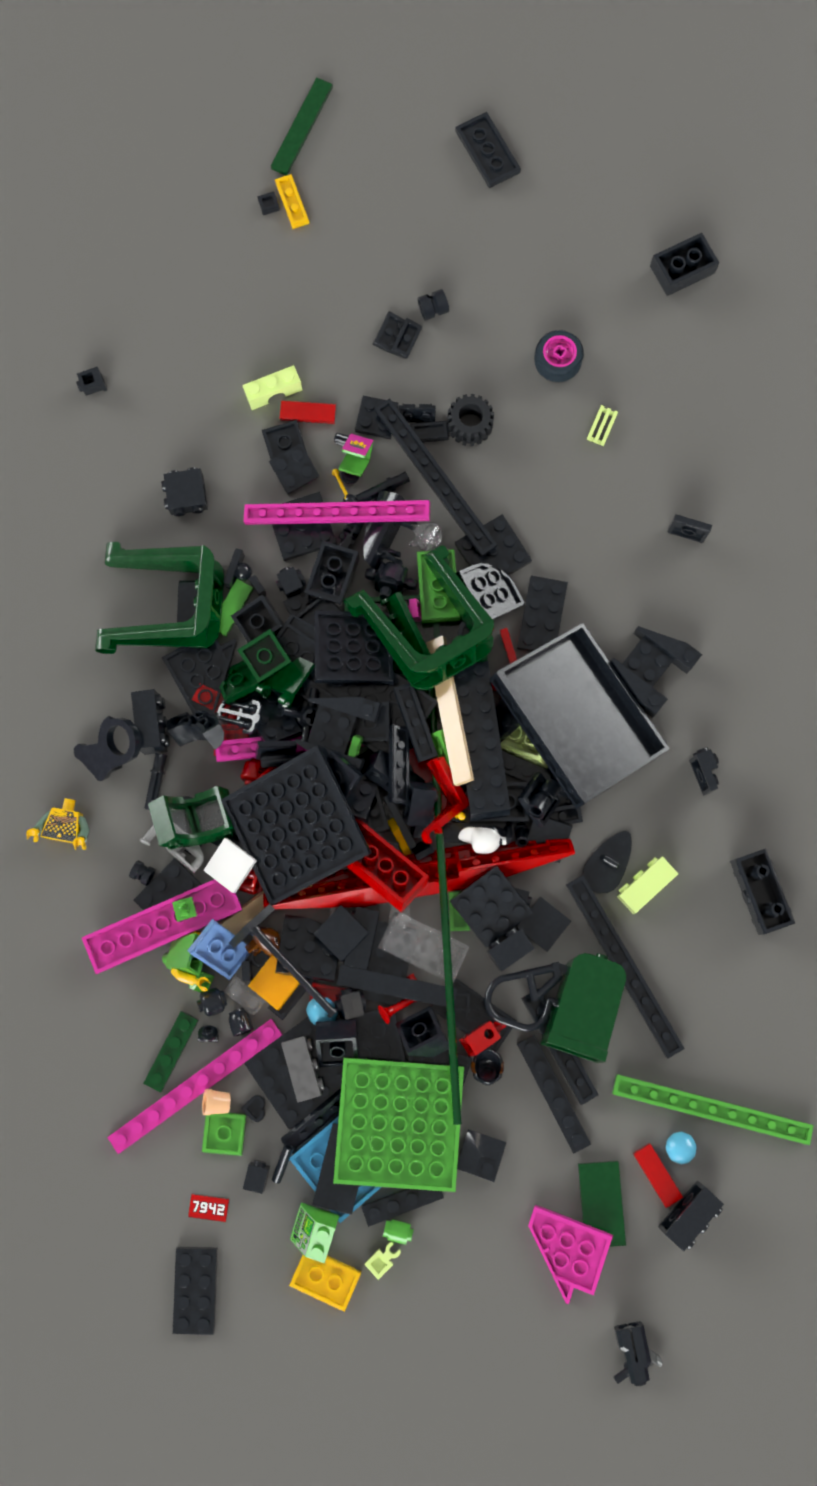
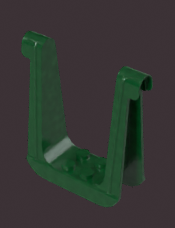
M108 542L106 544V566L199 573V579L195 581V588L198 591L197 597H194V608L196 610L191 619L177 623L98 629L95 646L97 653L114 654L117 650V645L208 648L215 643L220 633L224 590L223 581L225 576L224 569L215 560L209 548L202 545L125 550L121 548L119 542Z
M440 545L424 554V559L470 632L464 636L459 635L455 637L452 643L447 646L441 645L436 649L435 653L423 655L415 651L365 590L362 589L344 600L347 609L353 617H359L363 614L410 685L419 690H428L441 684L485 658L493 648L492 632L494 630V620L450 568L447 558L449 551L444 545Z

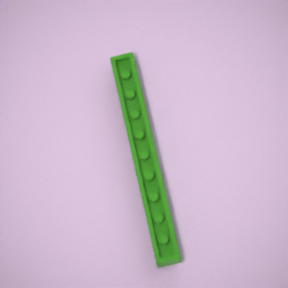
M619 1074L615 1076L612 1090L614 1095L810 1145L814 1127L812 1124Z

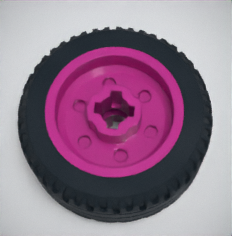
M555 330L547 333L539 340L536 346L534 362L537 371L542 377L552 382L568 381L581 368L584 357L583 346L580 340L568 331Z

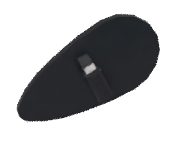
M622 831L610 837L592 854L585 864L583 875L592 891L599 894L609 893L620 884L631 854L632 840L631 834L628 831Z

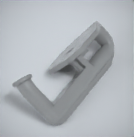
M154 825L140 839L141 843L148 846L151 845L150 842L156 835ZM174 825L176 834H185ZM199 845L173 850L165 847L174 858L193 873L203 864L204 855ZM185 849L196 858L191 864L185 860L187 857L183 853Z

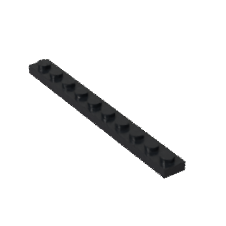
M389 398L374 408L378 417L480 556L483 557L495 549L497 543Z
M584 875L566 884L609 961L618 963L624 968L626 973L625 988L665 1057L669 1059L684 1050V1046Z

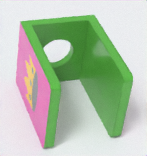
M350 434L342 448V452L347 454L339 466V471L361 477L370 462L374 440Z

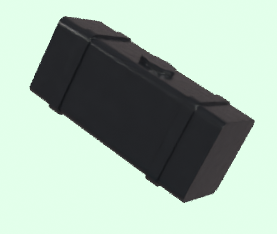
M766 848L730 861L734 871L733 874L738 881L742 897L747 904L752 917V923L755 925L758 935H764L795 924L791 908L787 903L773 867V862Z

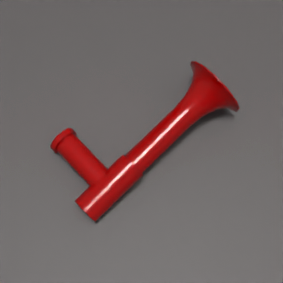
M414 973L406 977L408 979L417 980L414 976ZM404 999L386 1008L379 1005L378 1010L384 1022L389 1024L393 1014L417 1001Z

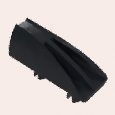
M380 491L376 501H405L401 495L389 491ZM417 521L367 522L363 553L364 559L369 566L378 571L383 559L398 563L395 557L401 558V552L390 549V546L400 526L413 531L414 527L412 524L417 525Z

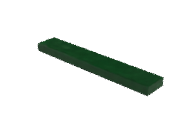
M316 77L271 164L272 170L286 176L289 174L333 88L331 83Z

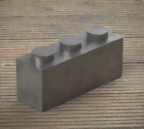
M305 1035L282 1042L281 1045L297 1103L321 1096L324 1084L322 1078L318 1079L316 1073L319 1067L316 1058L313 1059L311 1055L313 1050L311 1039H307Z

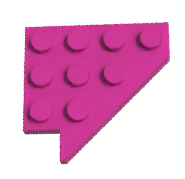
M535 1205L528 1227L565 1303L569 1304L574 1288L594 1296L613 1235Z

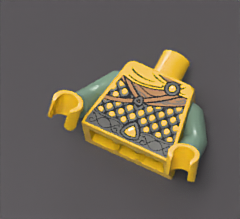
M64 798L62 809L52 807L51 811H47L33 828L27 830L26 837L28 840L29 837L34 836L33 842H38V835L41 834L40 837L72 843L75 850H77L79 845L82 846L83 850H86L85 842L87 841L90 829L83 814L74 811L76 800Z

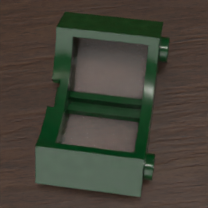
M215 786L195 794V798L183 800V796L170 797L162 795L150 802L148 806L159 846L168 847V849L173 850L233 837L236 831L221 799L230 795L229 790Z

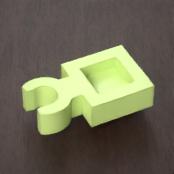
M392 1241L388 1242L384 1252L379 1248L364 1263L378 1280L393 1266L390 1259L397 1258L401 1253L400 1249L395 1253L390 1251V1247L394 1244Z

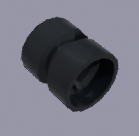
M443 289L432 292L431 296L426 294L417 298L421 315L425 321L434 318L435 314L440 316L449 312L448 301Z

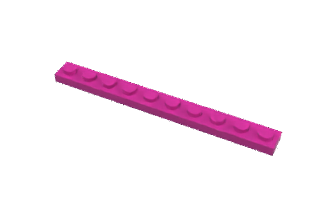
M429 500L245 504L243 522L245 525L430 521L431 503Z
M270 1019L108 1136L107 1138L116 1152L120 1154L204 1093L205 1089L215 1085L283 1035L273 1019Z

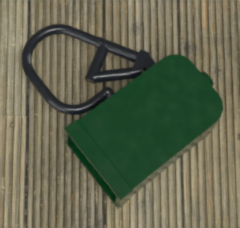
M583 953L572 958L566 965L554 962L551 965L498 976L487 987L484 998L485 1008L494 1021L517 1030L529 1032L537 1030L545 1024L553 1005L541 1044L595 1063L606 1062L607 1050L626 982V973L621 965L607 960L608 957L597 953L595 956ZM553 973V977L537 991L534 976ZM526 978L532 1002L540 1000L557 983L560 982L556 998L548 997L546 999L540 1019L532 1024H522L504 1018L494 1011L491 998L494 989L500 983Z

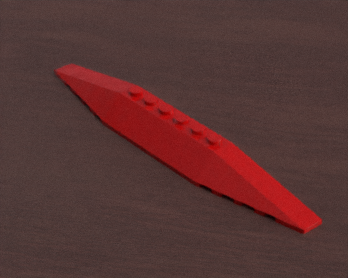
M571 839L546 840L544 844H536V840L529 841L525 847H519L515 844V841H512L508 845H500L497 850L489 854L476 853L473 850L472 844L445 848L447 892L465 889L496 865L506 877L574 855L575 850ZM434 850L435 852L421 860H417L413 854L404 855L429 876L427 886L417 897L439 893L437 850ZM341 869L335 874L272 905L274 909L336 908L340 905L343 907H366L388 903V901L350 869L346 871ZM263 893V907L265 908L269 905L265 893Z

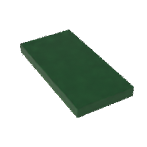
M619 1161L578 1163L583 1223L612 1234L613 1237L609 1247L626 1246Z

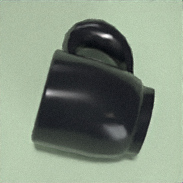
M239 1008L229 1013L228 1020L233 1037L244 1035L254 1029L251 1019L244 1008Z

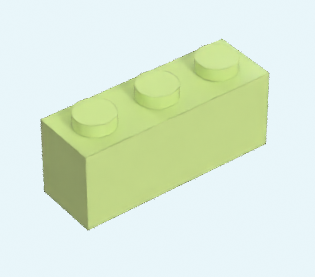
M663 856L658 859L654 857L647 864L649 868L644 872L640 870L633 876L634 881L630 885L626 883L618 890L620 892L617 896L618 899L632 914H636L678 875V872Z

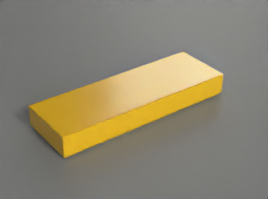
M292 174L275 179V184L292 229L309 224L308 216Z

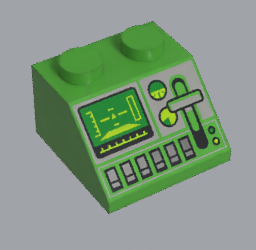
M301 1203L290 1240L305 1257L325 1263L340 1215Z

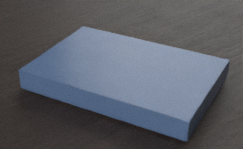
M213 919L187 950L191 955L228 980L232 978L242 965V962L251 954L245 948L247 945L245 941H242L233 948L229 942L236 935Z

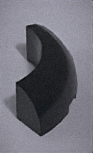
M197 710L195 714L191 715L186 712L167 720V731L180 747L193 741L206 740L216 750L224 740V730L220 721L214 714L211 715L207 711Z

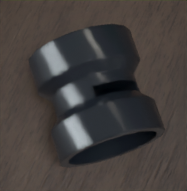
M137 860L129 873V877L134 880L138 879L141 884L147 886L153 879L156 869L151 866L147 867L143 862Z

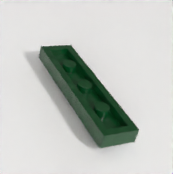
M180 1011L143 1084L160 1093L163 1091L199 1021L198 1019Z

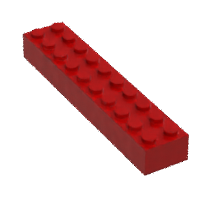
M278 767L268 768L258 778L264 776L265 774L271 772L272 770ZM356 819L372 854L347 866V868L402 913L427 886L429 876L363 821Z

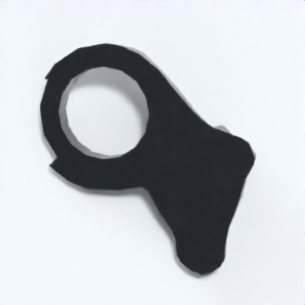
M108 716L100 725L98 743L90 745L77 744L74 748V755L94 775L97 781H103L109 778L112 772L121 769L123 764L137 758L142 743L140 731L129 719ZM117 726L123 727L129 736V748L125 754L121 753L114 743L113 736Z

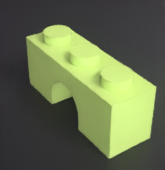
M294 365L242 385L251 410L269 404V398L275 394L284 393L287 397L303 391Z

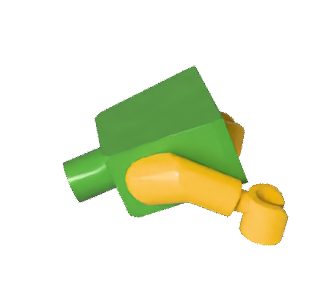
M195 931L172 941L169 952L163 954L162 960L176 979L190 985L196 984L201 991L206 992L208 989L203 987L202 983H210V981L206 977L196 978V976H200L203 962L187 951L201 934V932Z

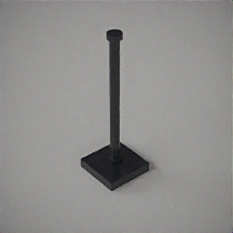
M269 904L247 923L229 944L235 948L249 934L255 935L328 1013L327 1016L331 1018L338 1009L336 1007L333 1008L260 930L261 927L259 925L275 910Z

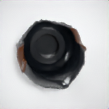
M488 1047L474 1056L473 1061H471V1071L473 1072L474 1079L485 1086H490L500 1080L504 1072V1061L501 1055Z

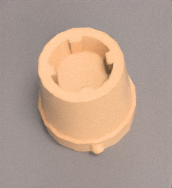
M205 1089L202 1100L203 1115L228 1113L231 1101L230 1093Z

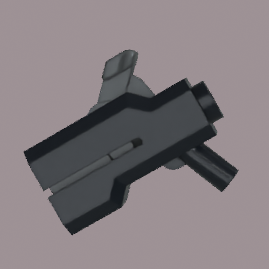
M641 1321L631 1322L629 1326L627 1324L614 1326L617 1345L619 1349L624 1351L626 1362L624 1363V1369L613 1376L617 1384L629 1377L631 1384H634V1386L645 1385L650 1380L648 1367L654 1363L659 1367L663 1366L660 1355L649 1349L644 1325Z

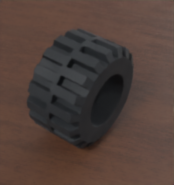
M465 394L462 399L460 397L456 398V403L452 402L451 408L448 410L447 424L450 436L452 438L456 437L455 441L457 443L461 441L464 446L467 443H470V446H474V443L477 442L479 445L482 443V439L486 441L488 435L491 434L494 412H492V406H488L489 401L486 399L483 401L482 396L479 395L477 398L475 394H471L468 397ZM466 414H474L480 418L481 422L476 426H466L460 421V418Z

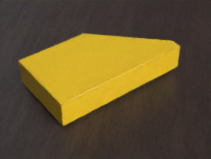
M395 819L388 820V825L396 841L399 843L403 854H411Z

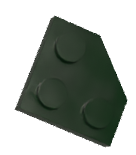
M243 660L231 666L228 671V678L226 681H222L219 688L226 704H229L255 691L260 683H258Z

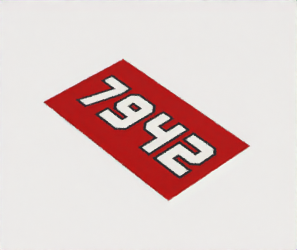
M191 1194L188 1217L226 1222L229 1199Z

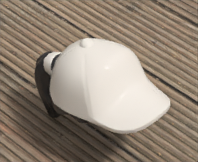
M508 822L503 829L496 825L465 827L460 831L458 838L463 842L472 844L473 850L476 853L489 854L497 850L500 845L512 842L513 822Z

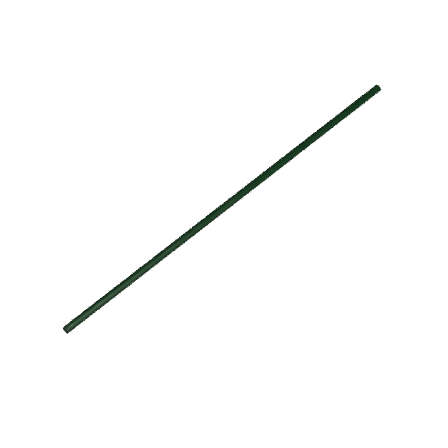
M435 687L427 690V694L434 699ZM436 707L429 716L430 734L437 732ZM432 774L433 785L438 791V800L434 803L436 818L442 812L441 788ZM441 827L443 833L436 834L453 1125H460L462 1121L444 830Z

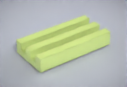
M601 405L587 437V440L601 446L605 445L618 414V411H611L610 408L606 409L603 405ZM603 412L605 416L594 438L592 435ZM610 415L612 416L611 421L601 441L599 437Z

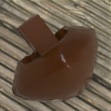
M261 927L260 930L279 949L281 942L279 933L274 929ZM255 935L253 940L245 946L248 953L252 952L254 956L261 951L267 956H273Z

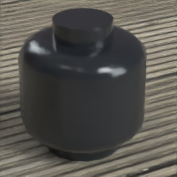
M218 988L201 992L200 1000L196 1001L199 1012H204L208 1017L222 1013L225 1006H227L223 990L220 991Z

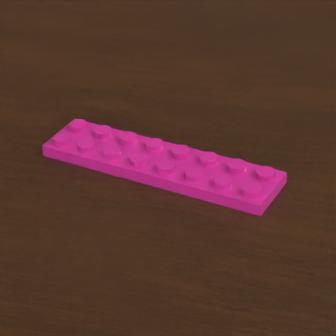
M214 879L82 937V941L95 974H99L202 929L212 919L217 922L243 909L237 894L232 893ZM193 897L198 916L177 922L172 902Z

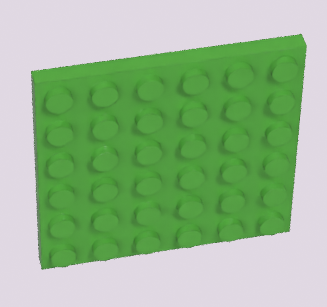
M344 1057L333 1184L456 1192L460 1125H453L450 1065ZM458 1066L460 1105H462L464 1067Z

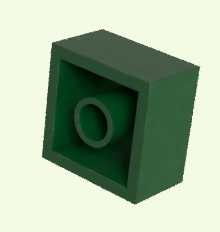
M271 629L238 649L239 654L258 683H261L292 663Z

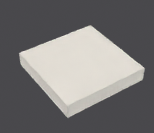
M224 838L203 871L229 891L236 893L257 860L231 840Z

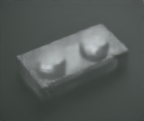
M237 976L232 979L223 991L253 1016L256 1015L266 1002Z

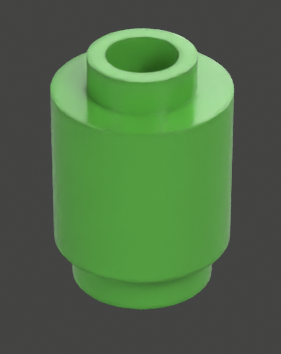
M393 1219L392 1221L387 1220L383 1237L388 1238V1241L406 1245L407 1241L411 1242L414 1229L410 1228L411 1224Z

